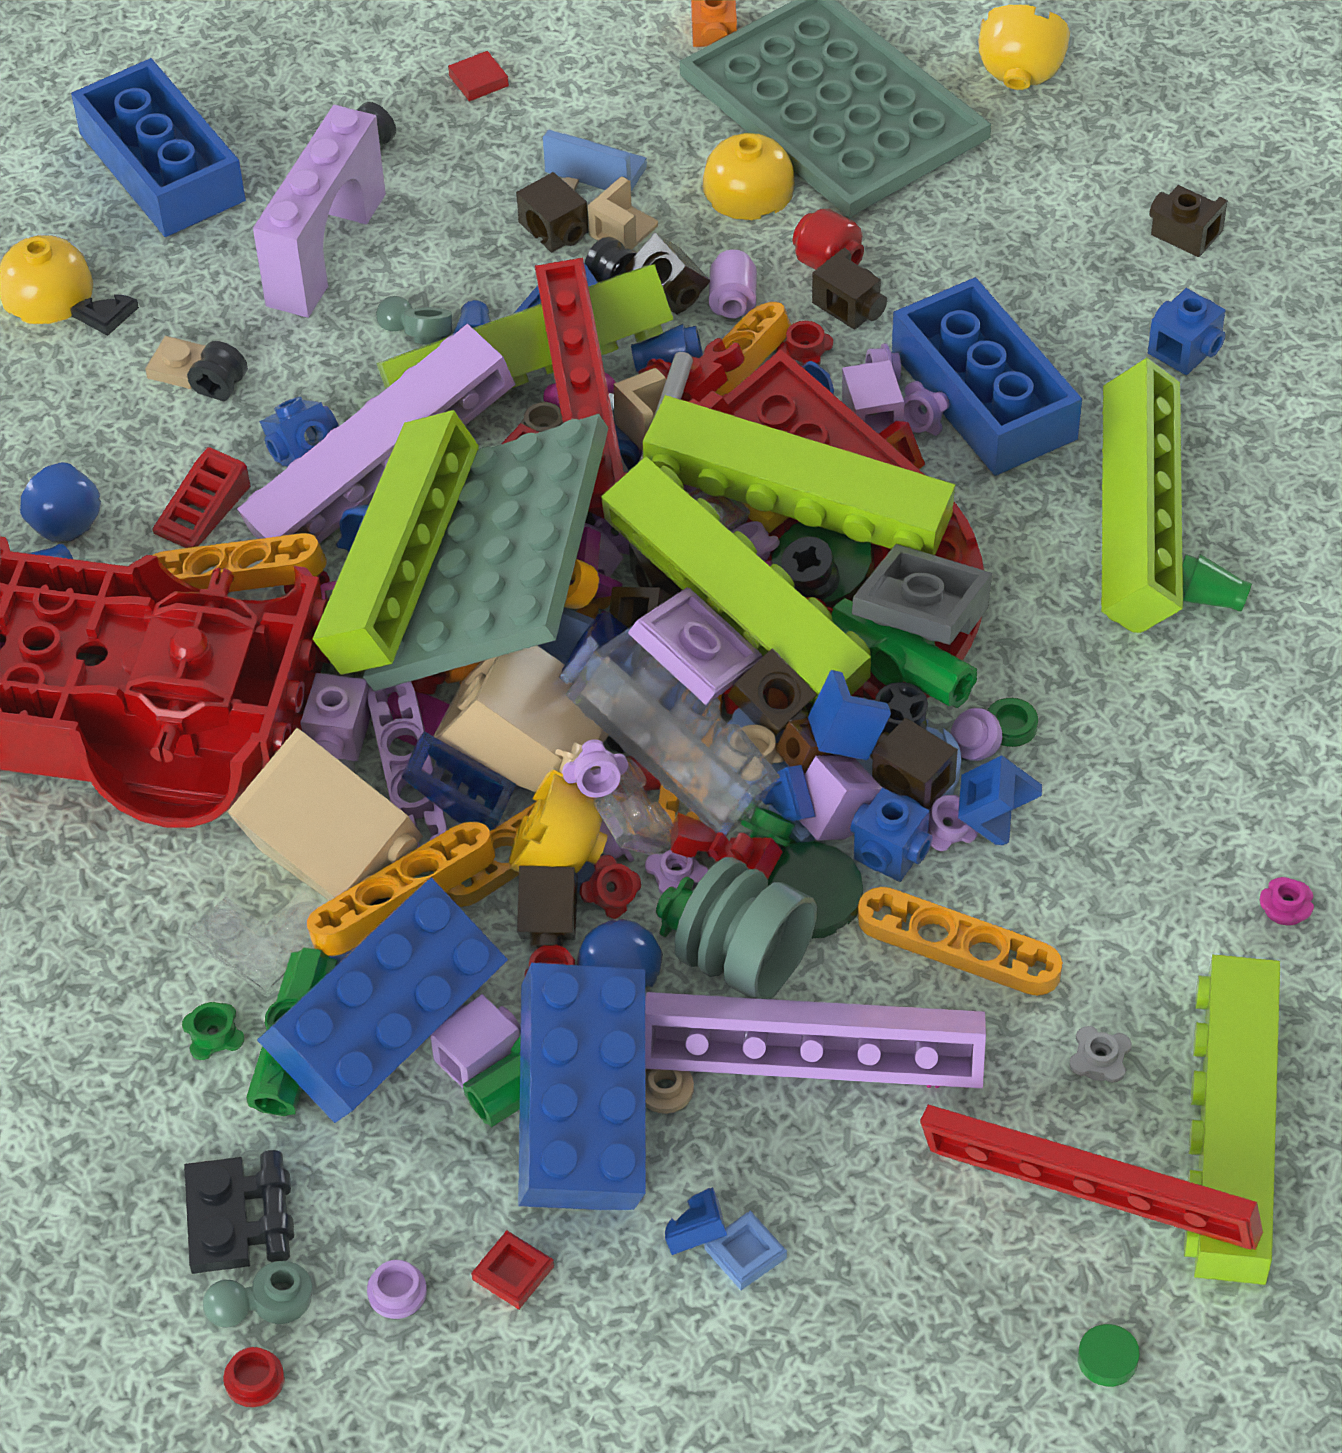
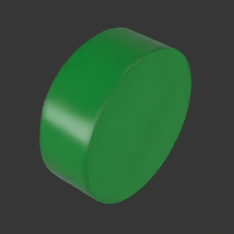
M1003 698L995 701L988 708L987 711L991 712L999 721L1002 730L1001 745L1007 747L1022 746L1030 742L1036 735L1038 714L1030 703L1019 698Z
M1113 1324L1097 1325L1089 1329L1080 1341L1078 1364L1082 1373L1093 1383L1106 1387L1119 1386L1129 1381L1135 1374L1140 1356L1139 1346L1134 1336L1126 1329Z

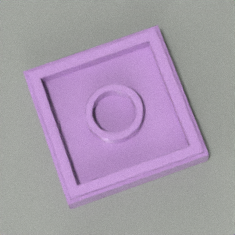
M688 587L638 619L628 632L632 638L705 705L731 688L763 657L756 648Z

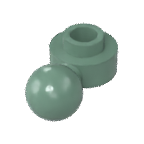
M400 296L387 297L378 305L376 319L380 327L388 331L404 330L407 335L414 336L415 343L428 345L442 340L443 336L452 333V312L447 309L434 307L413 309L411 304Z
M289 1261L272 1262L257 1272L252 1287L245 1288L234 1280H220L212 1284L204 1295L203 1311L211 1323L223 1328L238 1325L246 1318L249 1311L253 1310L262 1319L270 1323H290L300 1318L307 1311L311 1303V1278L307 1271L296 1263ZM284 1282L292 1287L287 1290H278L273 1286Z

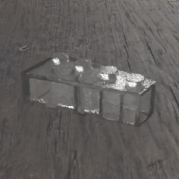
M630 627L592 654L566 693V696L581 709L586 717L593 720L611 736L627 754L634 757L656 777L665 789L672 792L691 809L706 826L713 829L716 833L723 832L725 836H728L741 825L742 819L747 820L750 818L756 806H759L780 778V775L738 724H727L720 715L719 705L721 702L718 698L705 705L628 634L632 628Z

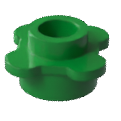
M756 806L752 817L748 818V820L742 819L740 823L751 830L750 838H773L778 846L781 844L786 847L796 842L790 838L796 824L783 819L780 814L766 808Z
M688 876L680 881L677 888L673 886L667 888L657 903L656 914L661 918L662 922L659 934L665 938L672 930L677 932L679 920L688 899L693 893L691 889L694 880Z
M208 1002L199 1005L192 1013L184 1017L182 1028L185 1033L190 1034L192 1044L189 1049L195 1059L206 1060L215 1052L225 1049L236 1051L243 1045L244 1034L241 1030L236 1029L234 1023L236 1010L232 1005ZM210 1029H218V1032L214 1035L208 1033Z

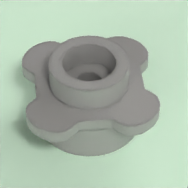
M1085 1026L1079 1029L1076 1033V1041L1079 1044L1076 1054L1071 1056L1069 1063L1071 1070L1077 1075H1085L1097 1081L1106 1080L1114 1083L1122 1080L1126 1071L1122 1064L1124 1055L1131 1051L1132 1046L1129 1037L1123 1033L1110 1035L1105 1032H1098L1092 1026ZM1103 1051L1106 1056H1098L1095 1053Z

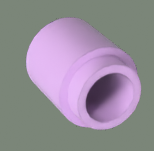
M726 250L720 253L710 267L709 306L717 315H723L727 318H738L746 315L756 306L757 269L749 255L743 251Z

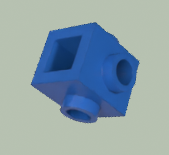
M1185 288L1171 302L1165 301L1157 310L1151 322L1147 353L1187 376L1207 356L1210 358L1215 356L1222 347L1226 336L1223 331L1226 310L1213 301Z
M295 397L277 405L274 408L275 414L259 421L266 435L265 444L269 453L276 462L286 467L321 442L331 430L339 427L334 414L327 406H323L322 402L302 400V397ZM305 432H306V435H307V437H308V439H309V440H307V441L305 440V437H304Z
M882 787L870 805L863 803L859 807L852 820L850 830L854 833V860L901 882L914 863L920 864L924 860L931 847L933 836L928 833L930 810L922 807L911 797L899 796Z

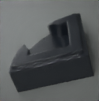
M114 294L115 299L92 302V298H88L70 309L72 317L108 336L139 307L137 299L126 295Z

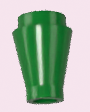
M1185 554L1183 559L1184 602L1231 608L1240 612L1243 610L1252 583L1240 579L1202 554H1199L1198 558Z

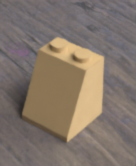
M538 645L481 661L462 681L426 752L435 758L536 792L551 769L559 772L563 756L555 754L556 749L571 752L573 743L583 745L585 742L593 739L602 742L606 740L613 727L607 720L616 701Z
M298 728L295 729L227 811L262 853L329 901L417 849L418 842L423 837L407 814Z

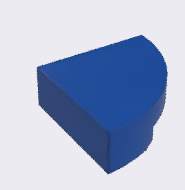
M802 765L786 767L754 782L762 802L765 805H772L781 814L783 819L795 821L816 817Z
M713 1187L692 1196L687 1201L690 1208L677 1221L671 1218L667 1224L665 1240L672 1255L727 1236L721 1207Z

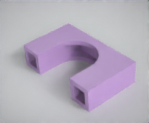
M333 105L254 225L253 232L266 307L309 318L328 287L323 252L324 232L328 215L368 224L386 195L376 115Z

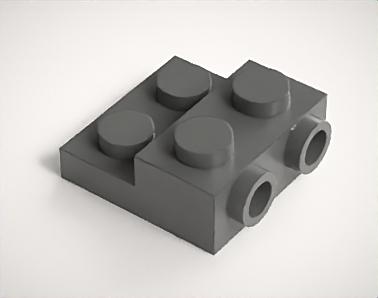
M895 544L854 595L852 614L872 620L878 625L891 626L920 635L930 641H939L950 645L959 632L969 634L988 609L992 573Z

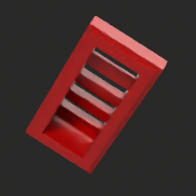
M207 447L196 460L152 528L153 534L184 548L199 547L251 487L246 464L218 450ZM207 489L216 494L212 496L202 490ZM192 504L205 511L202 513L198 510L189 507V505ZM180 518L195 526L192 530L175 521Z

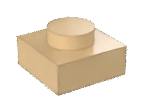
M165 336L145 368L147 378L191 389L187 373L193 363L201 360V353L205 345Z

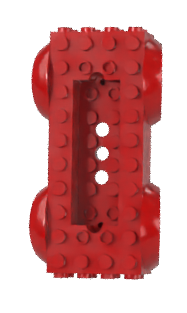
M0 536V642L5 643L0 649V770L91 782L97 792L119 811L141 822L165 828H191L212 822L222 816L232 807L295 729L298 728L302 731L301 719L316 673H321L323 663H331L313 640V636L328 603L327 599H322L319 577L313 576L306 567L294 566L295 586L288 594L267 600H240L227 596L231 583L234 580V574L223 568L222 574L220 568H215L212 571L208 589H199L174 576L160 562L157 556L146 555L129 566L12 552L6 537ZM34 646L46 649L35 651L28 649V647ZM79 653L107 656L103 662L94 666H86L84 660L77 659Z

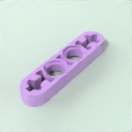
M411 681L378 691H373L370 687L368 690V704L390 801L407 814L416 827L415 819L425 817L427 827L432 835L430 840L447 831L448 826L431 754L426 752L429 744L414 687ZM397 692L399 696L398 704L403 719L393 720L389 706L386 703L388 702L387 694ZM401 735H411L418 740L415 750L406 756L393 755L389 751L391 742ZM411 781H421L428 785L426 796L418 802L409 803L400 798L402 788Z

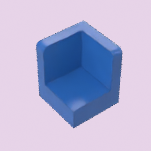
M831 670L813 705L808 720L819 751L868 760L891 715V711L887 703L851 696L843 672Z
M1001 755L961 775L958 819L995 845H1005L1010 840L1011 810L1041 797L1042 784Z

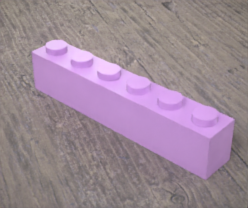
M466 324L454 335L447 337L437 349L417 365L407 369L397 381L382 393L371 398L362 409L341 426L331 430L321 442L301 458L291 462L286 470L262 489L255 491L245 503L238 507L237 510L249 531L257 539L309 533L314 535L318 542L321 543L340 527L339 521L346 509L367 505L371 502L404 422L454 410L463 424L466 425L515 386L504 357L470 325Z
M646 993L645 1069L983 1089L986 1020L985 1012Z

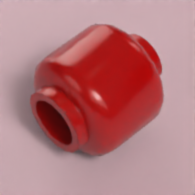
M819 209L814 213L806 214L798 222L794 230L792 241L795 246L797 259L814 270L818 269L843 248L851 252V261L859 265L864 255L861 228L854 221L831 209Z

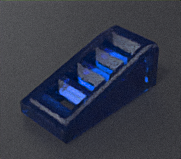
M602 611L595 617L575 644L562 668L559 678L566 684L607 674L633 639L628 634L630 629L610 612Z
M425 731L420 735L401 775V778L459 824L479 822L486 825L490 831L498 826L516 786L512 781ZM428 755L436 761L431 774L421 770ZM445 769L453 774L448 785L440 781ZM461 782L469 787L466 795L458 791ZM477 795L485 800L483 805L475 801Z

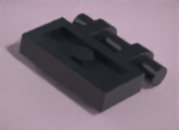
M268 1150L261 1153V1170L252 1176L244 1175L242 1157L184 1164L189 1266L192 1274L250 1267L249 1246L266 1244V1257L270 1262L287 1261L290 1258L289 1241L294 1238V1222L292 1216L287 1214L286 1195L291 1192L289 1171L284 1169L283 1154L280 1151ZM263 1198L264 1216L258 1221L248 1222L246 1200Z

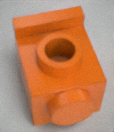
M691 0L693 47H707L737 31L736 0Z

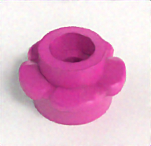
M1279 877L1271 880L1268 888L1263 889L1260 894L1259 901L1262 909L1265 910V913L1272 921L1281 925L1298 924L1310 917L1314 910V905L1311 902L1314 895L1309 886L1288 877ZM1289 897L1292 901H1286L1283 898Z

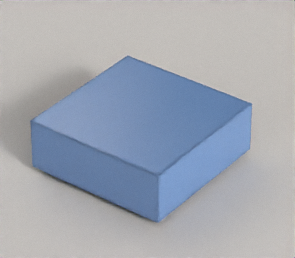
M751 1210L726 1227L727 1236L704 1244L705 1251L740 1290H743L787 1258V1250Z

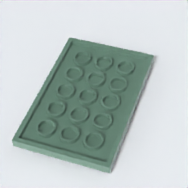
M793 0L679 61L680 75L748 133L762 134L779 143L789 155L793 171L849 218L991 138V123L836 0Z
M600 414L580 420L571 419L555 428L536 434L527 433L516 440L494 447L486 446L478 449L393 663L365 670L363 678L373 691L556 640L609 429Z

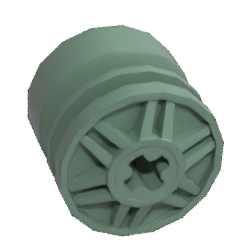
M724 857L707 871L688 899L679 920L674 940L675 955L681 962L690 967L698 966L709 977L719 976L724 972L726 984L749 998L772 999L803 959L814 931L817 919V904L809 895L783 882H774L768 886V880L763 872L757 869H748L745 863L734 857Z

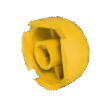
M1005 5L989 11L988 19L986 21L982 19L978 38L979 53L985 69L997 80L1002 81L1007 87L1015 90H1024L1029 88L1030 85H1038L1052 78L1064 61L1070 37L1068 24L1057 14L1049 12V18L1047 19L1035 15L1036 7L1030 5Z
M753 133L732 135L721 141L708 156L703 176V192L705 197L712 203V207L717 212L733 219H761V215H766L773 211L777 213L783 210L792 199L795 186L793 166L784 148L772 138Z
M37 235L25 238L11 246L0 262V299L2 305L9 314L11 312L14 316L20 317L24 322L30 324H51L68 319L72 316L70 308L85 299L91 298L93 280L83 253L66 239L54 235Z
M551 769L537 788L532 798L537 802L530 815H524L512 845L509 864H511L510 868L519 872V866L575 867L577 874L586 861L592 864L597 863L607 842L608 835L600 831L602 810L599 800L584 795L579 790L577 783H567L562 773Z

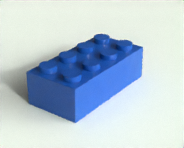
M152 58L71 92L80 135L164 237L246 201L239 159Z
M976 277L893 312L891 353H899L901 365L915 381L921 382L925 389L933 393L943 392L947 396L949 407L943 411V415L994 476L1078 440L1082 398Z
M431 877L263 1033L257 1041L325 1114L336 1123L352 1112L508 959Z
M531 963L521 984L518 1206L588 1210H634L646 1194L645 969Z

